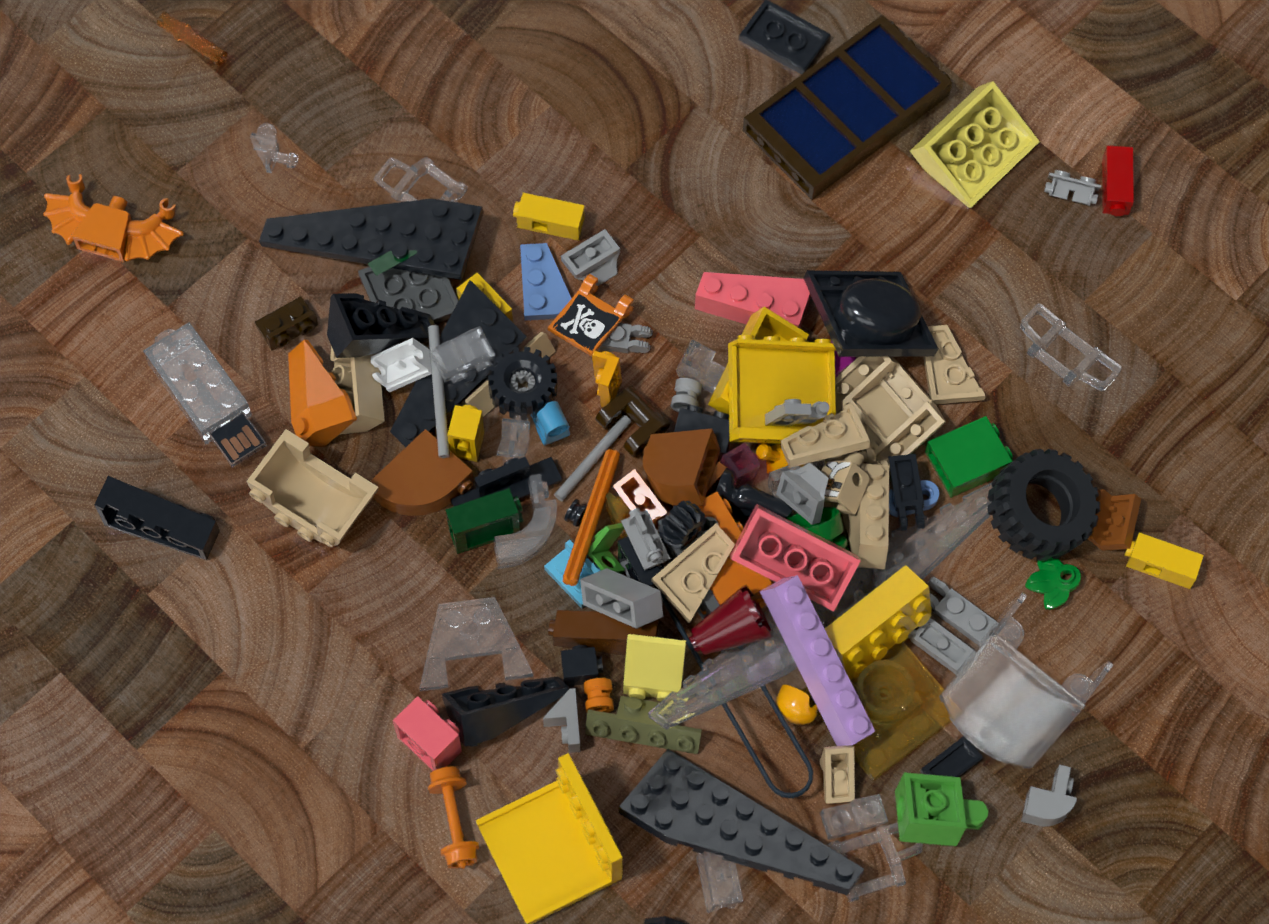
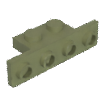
M621 696L617 714L588 710L585 734L697 754L702 729L674 725L677 705Z

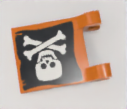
M588 274L578 292L548 326V331L592 356L593 352L599 349L622 319L631 314L633 311L631 304L634 302V299L624 294L616 308L594 296L598 290V286L595 285L598 282V278Z

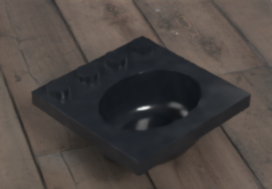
M806 271L803 279L839 357L936 355L938 347L921 314L919 301L910 291L901 272Z

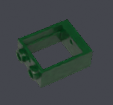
M510 488L445 509L448 530L457 554L520 533V523L523 522L521 503L518 496H512Z

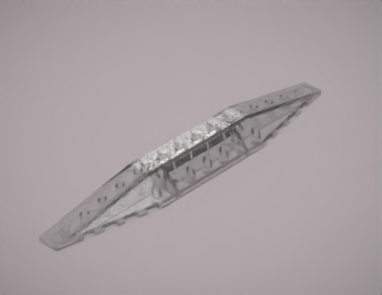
M989 483L963 496V502L954 506L949 503L940 507V513L930 518L924 515V529H917V526L914 525L904 531H900V528L891 531L892 536L888 538L885 570L857 567L834 611L810 600L824 629L905 565L923 580L991 516L988 514L987 505L992 503V501H989L987 497L989 490L993 488L992 484ZM768 610L764 614L772 630L770 631L773 634L772 637L722 650L714 660L708 658L702 664L703 670L696 676L690 675L682 682L683 688L677 693L672 691L648 713L649 718L667 730L794 671L797 665L770 611Z

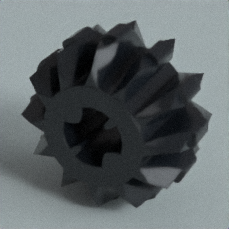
M689 500L681 501L678 505L673 506L672 510L667 512L666 517L662 519V524L658 529L659 535L669 546H672L674 549H682L687 544H690L702 530V526L706 521L705 514L695 503L692 504Z

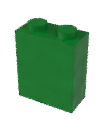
M987 416L932 439L927 443L925 453L950 498L994 479L1003 468L1013 461L1010 449L1007 446H1003L999 439L998 428L994 423H990Z

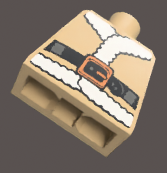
M856 451L847 454L844 461L830 460L824 465L821 472L829 477L825 490L823 507L837 508L840 514H856L869 482V475L860 468L864 460L863 455Z

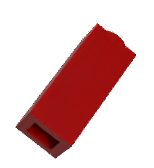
M1106 146L1102 158V213L1113 216L1129 215L1134 203L1133 147Z

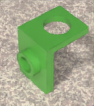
M622 523L607 525L594 536L595 541L590 546L588 555L601 570L608 568L617 573H623L625 570L609 551L610 547L624 530ZM602 559L608 560L613 565V568L605 565Z

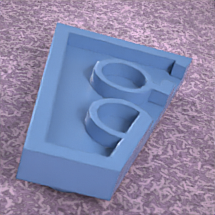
M547 243L522 244L520 249L525 321L555 319L572 298Z

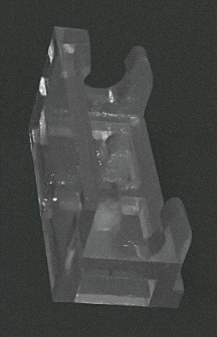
M704 851L703 854L698 853L696 859L707 913L716 912L722 907H728V910L736 907L738 903L743 902L736 864L722 860L723 856Z

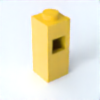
M522 193L520 202L516 201L513 217L517 218V228L579 241L585 219V205Z
M1140 532L1135 541H1132L1131 548L1126 549L1124 556L1129 557L1126 567L1187 589H1191L1196 581L1204 556Z

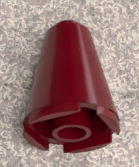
M747 585L739 588L691 629L693 635L689 639L696 652L702 651L706 655L761 641L773 636L762 608L755 600L752 601L751 597L754 594Z

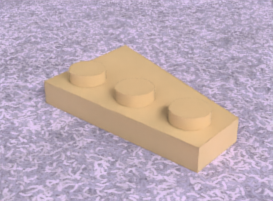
M948 325L928 326L938 347L935 356H923L929 397L935 404L985 400L986 395L982 388H979L974 379L975 375L972 369L967 366L962 357V351Z
M852 402L845 405L844 410L836 415L831 413L823 417V422L814 427L807 426L781 440V449L790 468L870 448V439Z
M715 524L655 575L651 581L690 623L735 544Z

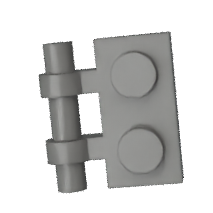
M788 399L784 401V404L775 406L772 411L765 414V425H809L817 421V419L825 417L830 407L827 402L819 401L811 405L801 403L800 399Z

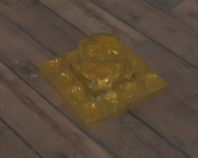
M904 642L896 643L881 660H875L860 673L858 678L850 680L875 732L853 745L854 759L874 781L962 713L960 707ZM806 686L801 691L809 695V705L813 707L816 703ZM818 709V710H817V714H818V716L823 720V722L825 723V721H824V719H823V717H822V715H821V713H820V711H819V709Z

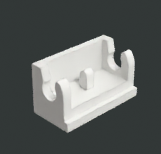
M414 338L371 356V364L381 372V374L378 372L373 373L372 376L378 383L386 387V390L389 392L432 374L430 349Z

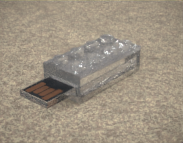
M190 322L177 330L167 329L155 337L154 344L143 350L148 365L205 445L213 441L232 468L267 446L262 436L248 419L252 416L248 402Z

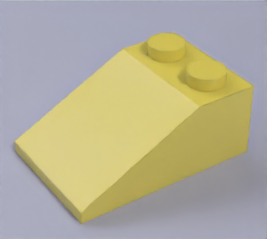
M628 634L623 694H628L629 697L638 699L654 697L664 703H672L674 700L680 701L686 641Z

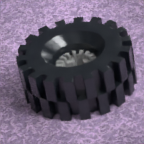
M515 347L511 354L507 350L502 352V359L497 356L494 360V366L491 365L489 369L488 385L492 404L495 408L499 406V411L503 415L508 411L509 417L512 419H516V415H521V420H527V415L532 414L533 419L537 418L538 411L544 408L547 403L555 401V396L557 397V373L554 363L550 364V358L547 355L542 358V351L538 349L531 353V347H525L524 351L520 352L519 347ZM525 381L528 382L527 388L518 389V382L521 384Z

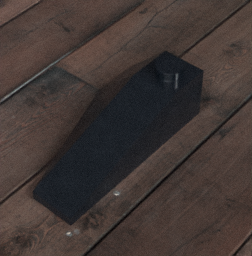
M357 293L332 294L330 298L327 336L336 358L362 357L380 353L411 338L420 343L429 342L428 327L435 324L431 315L406 307L396 309L386 306V302L382 300H377L376 303L365 300L364 295Z
M559 677L524 680L521 682V686L516 687L505 685V683H497L496 689L479 691V686H470L443 693L442 699L450 721L460 730L458 734L461 743L465 747H474L481 745L484 741L494 739L561 698L569 690V687Z

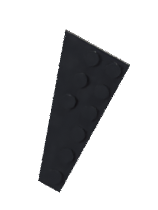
M469 280L440 335L446 417L454 410L455 405L458 406L488 377L490 366H494V360L497 356L502 359V352L506 350L509 354L513 353V348L519 347L527 339V336L471 280ZM432 374L416 381L390 430L391 434L405 448L425 429L431 432L436 427Z

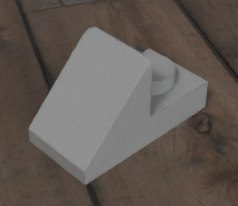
M575 688L569 689L543 718L544 727L563 726L561 727L562 744H568L569 753L580 752Z

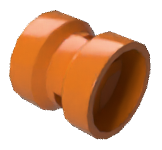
M594 678L584 682V693L588 695V700L585 702L586 712L594 710L609 713L614 710V702L610 697L612 680Z

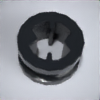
M575 499L568 508L564 520L567 522L572 521L573 526L578 527L582 522L587 504L581 505L580 500Z

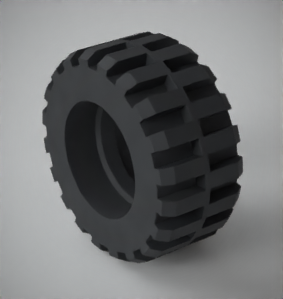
M1035 449L1030 453L1026 452L1003 468L1000 474L992 481L993 488L989 490L987 497L989 501H992V503L987 505L988 514L993 516V520L990 522L993 529H998L1001 535L998 537L1003 543L1007 541L1010 544L1009 549L1015 553L1022 551L1023 557L1029 559L1036 557L1039 561H1047L1050 558L1056 559L1082 544L1093 533V528L1097 526L1099 517L1096 514L1100 512V502L1096 501V497L1099 496L1098 489L1092 486L1091 481H1093L1090 473L1086 475L1082 470L1084 466L1078 461L1075 463L1071 461L1072 457L1066 453L1058 455V451L1053 449H1047L1045 452L1042 449ZM1028 484L1040 485L1054 495L1061 510L1059 526L1048 525L1040 521L1031 512L1026 499Z

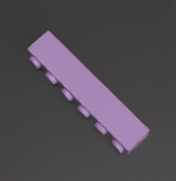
M798 575L783 578L761 590L760 593L836 745H854L875 732Z

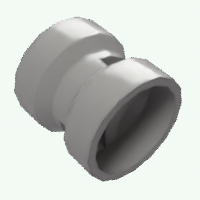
M691 378L677 379L675 383L676 395L672 397L671 408L679 412L680 408L687 409L688 404L698 406L697 397L701 395L702 384Z

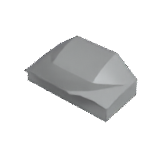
M604 229L561 255V261L576 279L584 281L586 276L591 274L598 278V282L595 285L599 286L618 274L617 258L620 254V248Z
M808 463L796 470L783 471L776 495L811 525L820 523L829 477L812 463Z

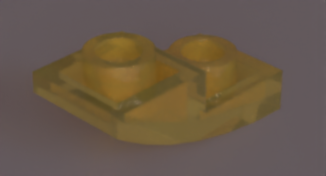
M609 492L606 495V509L611 523L619 524L622 520L630 517V509L620 496L615 497ZM625 529L619 535L621 539L628 536Z

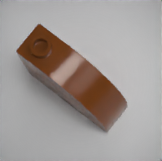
M712 428L651 434L648 444L644 448L643 467L656 496L671 505H678L679 502L688 500L697 506L703 505L721 449Z
M425 429L370 481L379 487L373 499L382 507L401 515L421 516L431 514L448 506L451 503L450 499L470 491L474 482L473 470L450 450V457L439 458L437 439Z

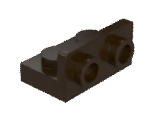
M302 296L258 319L255 321V326L272 351L276 348L287 346L292 339L301 334L306 335L318 326L315 312L310 310Z

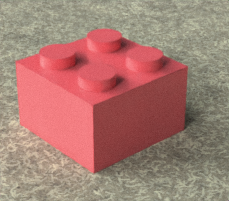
M417 696L393 720L397 738L432 771L443 766L447 767L462 752L460 736L458 734L460 730L449 719L444 721L437 715L439 710L429 700L423 702Z

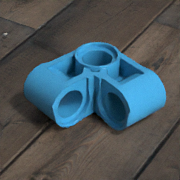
M557 401L547 403L544 408L538 411L537 418L533 419L544 446L570 436V426Z

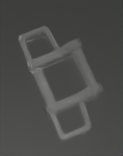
M424 157L411 167L395 158H389L374 177L375 182L389 192L392 198L402 202L417 200L408 191L419 178L427 173L448 188L439 200L457 202L466 193L468 188L461 181H455L437 168L428 157ZM396 166L407 173L393 189L383 182V178L392 167Z
M1040 303L1036 304L1022 319L1020 324L1021 330L1033 342L1027 354L1032 358L1036 357L1063 378V383L1069 387L1080 379L1090 386L1104 391L1120 374L1122 370L1121 365L1102 353L1103 351L1099 348H1093L1068 329L1066 327L1067 324L1057 318ZM1037 314H1040L1053 325L1042 338L1028 324ZM1058 335L1086 355L1080 364L1071 371L1045 351ZM1097 360L1113 371L1105 381H1100L1086 373Z
M898 823L877 827L874 832L843 842H839V840L830 842L826 846L846 857L844 853L878 842L882 846L891 874L855 885L847 896L849 902L859 900V896L893 885H896V887L906 885L900 861L922 853L923 843H915L914 846L897 852L890 837L891 834L899 832Z

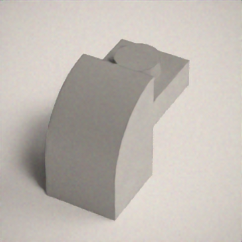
M1058 766L1054 774L1051 791L1030 787L1026 795L1021 822L1047 827L1062 822L1068 816L1077 800L1076 797L1068 796L1071 793L1074 778L1069 777L1071 767Z

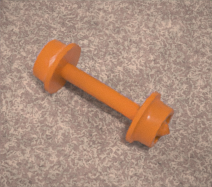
M443 766L430 773L431 784L428 786L429 793L443 794L453 843L442 848L440 853L441 856L446 858L448 868L464 869L477 862L476 850L479 848L478 842L464 841L454 794V791L466 785V780L461 777L458 767Z

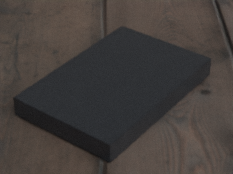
M764 0L739 34L741 42L801 75L810 68L831 37L830 33L769 0Z

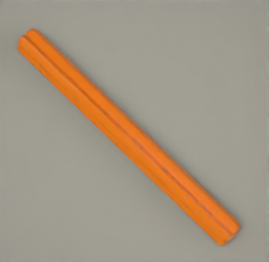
M608 449L603 457L563 574V583L566 585L575 586L578 583L620 459V453L617 450Z

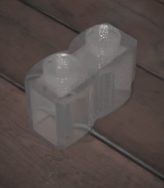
M480 326L430 351V355L444 382L451 380L453 384L467 377L466 372L476 368L477 372L488 368L492 365L491 360L495 357V353Z

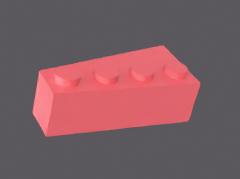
M704 272L695 296V309L747 324L753 313L762 307H766L801 329L811 294L804 279Z

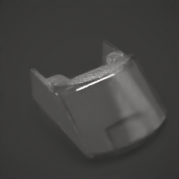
M1022 592L1009 603L940 694L939 698L941 702H944L952 723L974 746L1003 763H1011L1030 769L1086 706L1085 703L1107 675L1113 664L1110 661L1097 668L1089 678L1083 674L1076 673L1069 676L1062 685L1058 684L1016 650L1024 638V630L1021 624L1012 616L1027 597Z

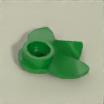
M1050 558L1047 561L1037 560L1040 571L1030 575L1025 584L1026 589L1044 594V607L1046 610L1065 604L1069 599L1070 591L1075 590L1081 583L1079 569L1070 564L1064 565L1057 558ZM1065 574L1072 575L1068 580L1062 579V576Z

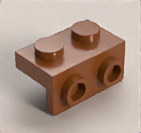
M1104 489L1098 490L1099 496L1096 497V501L1100 502V512L1096 515L1099 517V520L1088 540L1102 551L1130 549L1141 498L1136 494L1112 496Z

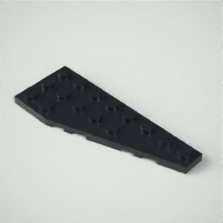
M430 198L267 218L259 242L262 247L368 264L389 251H392L395 258L403 259L408 255V250H417V254L392 268L462 280L484 211L482 206Z
M669 749L664 752L619 806L618 813L667 844L689 846L693 848L694 852L703 854L706 851L723 856L722 860L767 872L769 869L782 873L785 878L794 880V877L807 880L813 882V886L847 896L864 872V868Z

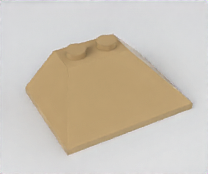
M858 357L835 378L836 414L843 411L845 405L853 403L870 439V448L875 452L876 460L873 464L888 465V456L912 454L946 423L932 399L893 357Z

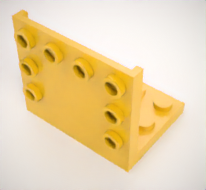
M569 753L558 758V769L555 770L558 776L556 778L557 781L475 820L526 924H533L622 879V856Z

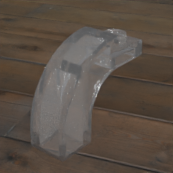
M541 474L531 475L528 479L533 508V518L530 523L517 533L494 537L493 543L498 569L514 567L532 559L543 549L552 534L557 516L556 499L545 501V498H549L547 482H542Z

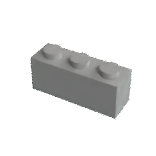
M608 568L580 579L583 605L634 628L641 627L663 617V600L658 589Z

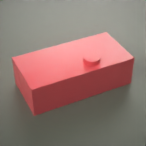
M756 504L730 554L732 560L775 582L798 575L809 599L832 611L837 607L861 561L858 555Z

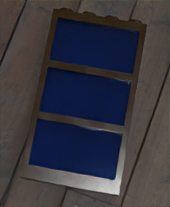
M881 15L746 115L743 121V132L813 200L947 98L950 94L952 81L946 72L940 71L933 64L932 59L916 47L912 39L905 37L898 30L893 21H889Z

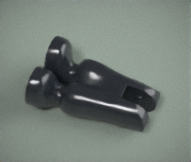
M728 468L724 470L716 492H718L721 499H727L734 514L750 517L756 504L785 519L791 516L792 508L785 501L771 496L750 484H743L739 488L735 487L734 471Z

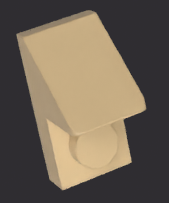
M854 746L824 747L820 766L824 772V800L826 804L854 802Z

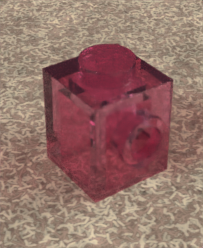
M746 443L722 455L720 461L728 469L734 471L735 487H739L756 477L761 465L756 454L750 450Z

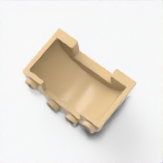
M285 429L247 480V484L251 489L249 492L250 496L256 501L263 503L275 513L274 518L278 523L285 527L291 525L298 530L297 533L303 539L309 542L315 539L329 547L338 545L379 488L357 473L350 479L310 453L309 443Z

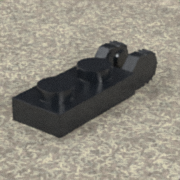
M916 454L888 456L889 475L895 512L898 511L900 531L907 530L908 527L906 510H915L917 529H924V500Z

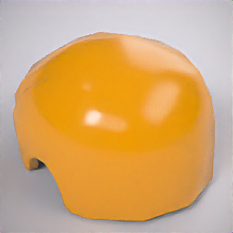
M782 685L775 703L787 722L805 725L813 722L817 716L818 707L816 704L812 708L809 706L810 697L807 693L790 685Z

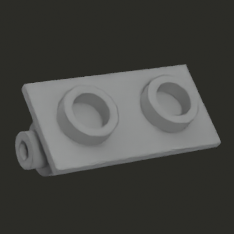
M1055 170L1054 174L1049 173L1048 179L1053 180L1052 183H1046L1044 192L1049 193V196L1067 200L1070 190L1074 191L1073 202L1088 206L1090 204L1096 205L1098 194H1094V190L1099 191L1101 185L1096 184L1095 179L1081 176L1080 180L1070 178V173Z
M639 508L631 510L629 512L630 517L622 520L621 523L643 569L647 570L670 560L648 511L641 512Z

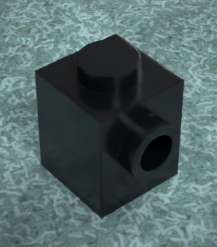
M577 645L572 647L571 650L561 651L563 679L567 686L583 685L587 680L598 678V673H603L602 657L596 656L595 647Z

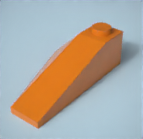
M304 339L288 353L291 423L296 436L308 442L309 446L325 447L356 421L357 418L349 395L344 389L338 387L335 383L336 377L333 373L327 372L320 355L309 340Z

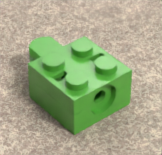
M904 772L895 790L899 839L902 842L957 846L966 829L979 830L988 816L987 806L982 801L963 799L960 777Z

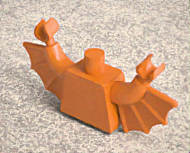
M79 174V180L76 182H72L70 175L67 176L66 180L71 192L70 196L44 194L47 208L43 215L52 223L51 232L62 236L67 245L74 241L77 249L121 262H128L136 258L149 260L157 252L169 251L172 242L184 235L182 231L162 221L163 219L170 220L175 216L176 205L167 209L169 205V199L167 198L160 201L159 213L153 214L145 220H132L130 213L124 211L127 201L119 196H113L109 206L98 203L93 204L91 208L86 206L81 193L85 189L81 174Z

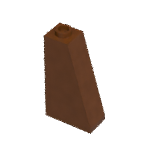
M557 610L556 619H550L548 636H553V646L572 648L577 645H588L589 647H595V652L626 656L628 634L657 637L659 619L634 628L598 611Z

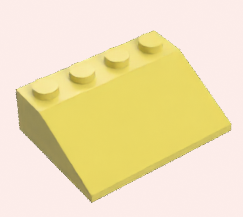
M992 81L978 86L915 145L910 152L930 176L968 208H971L1040 141Z

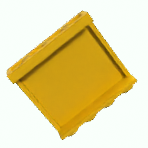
M739 335L736 340L728 343L730 442L781 444V440L807 426L814 427L823 422V418L809 425H765V414L772 411L775 406L784 404V401L788 399H800L801 403L811 405L819 401L827 402L830 407L827 415L831 413L836 415L834 352L836 349L833 343H831V339H816L814 343L806 342V338L801 337L790 338L789 341H780L778 336L763 337V340H754L753 335Z

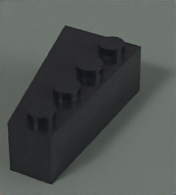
M107 476L94 504L104 526L204 560L208 559L220 532L217 522L212 516L205 513L198 514L182 505L172 503L111 476Z

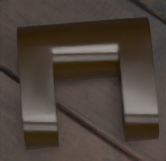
M633 386L627 387L599 411L595 418L605 430L613 427L623 415H628L640 427L626 440L623 446L632 457H637L644 452L651 434L665 433L670 426V422Z

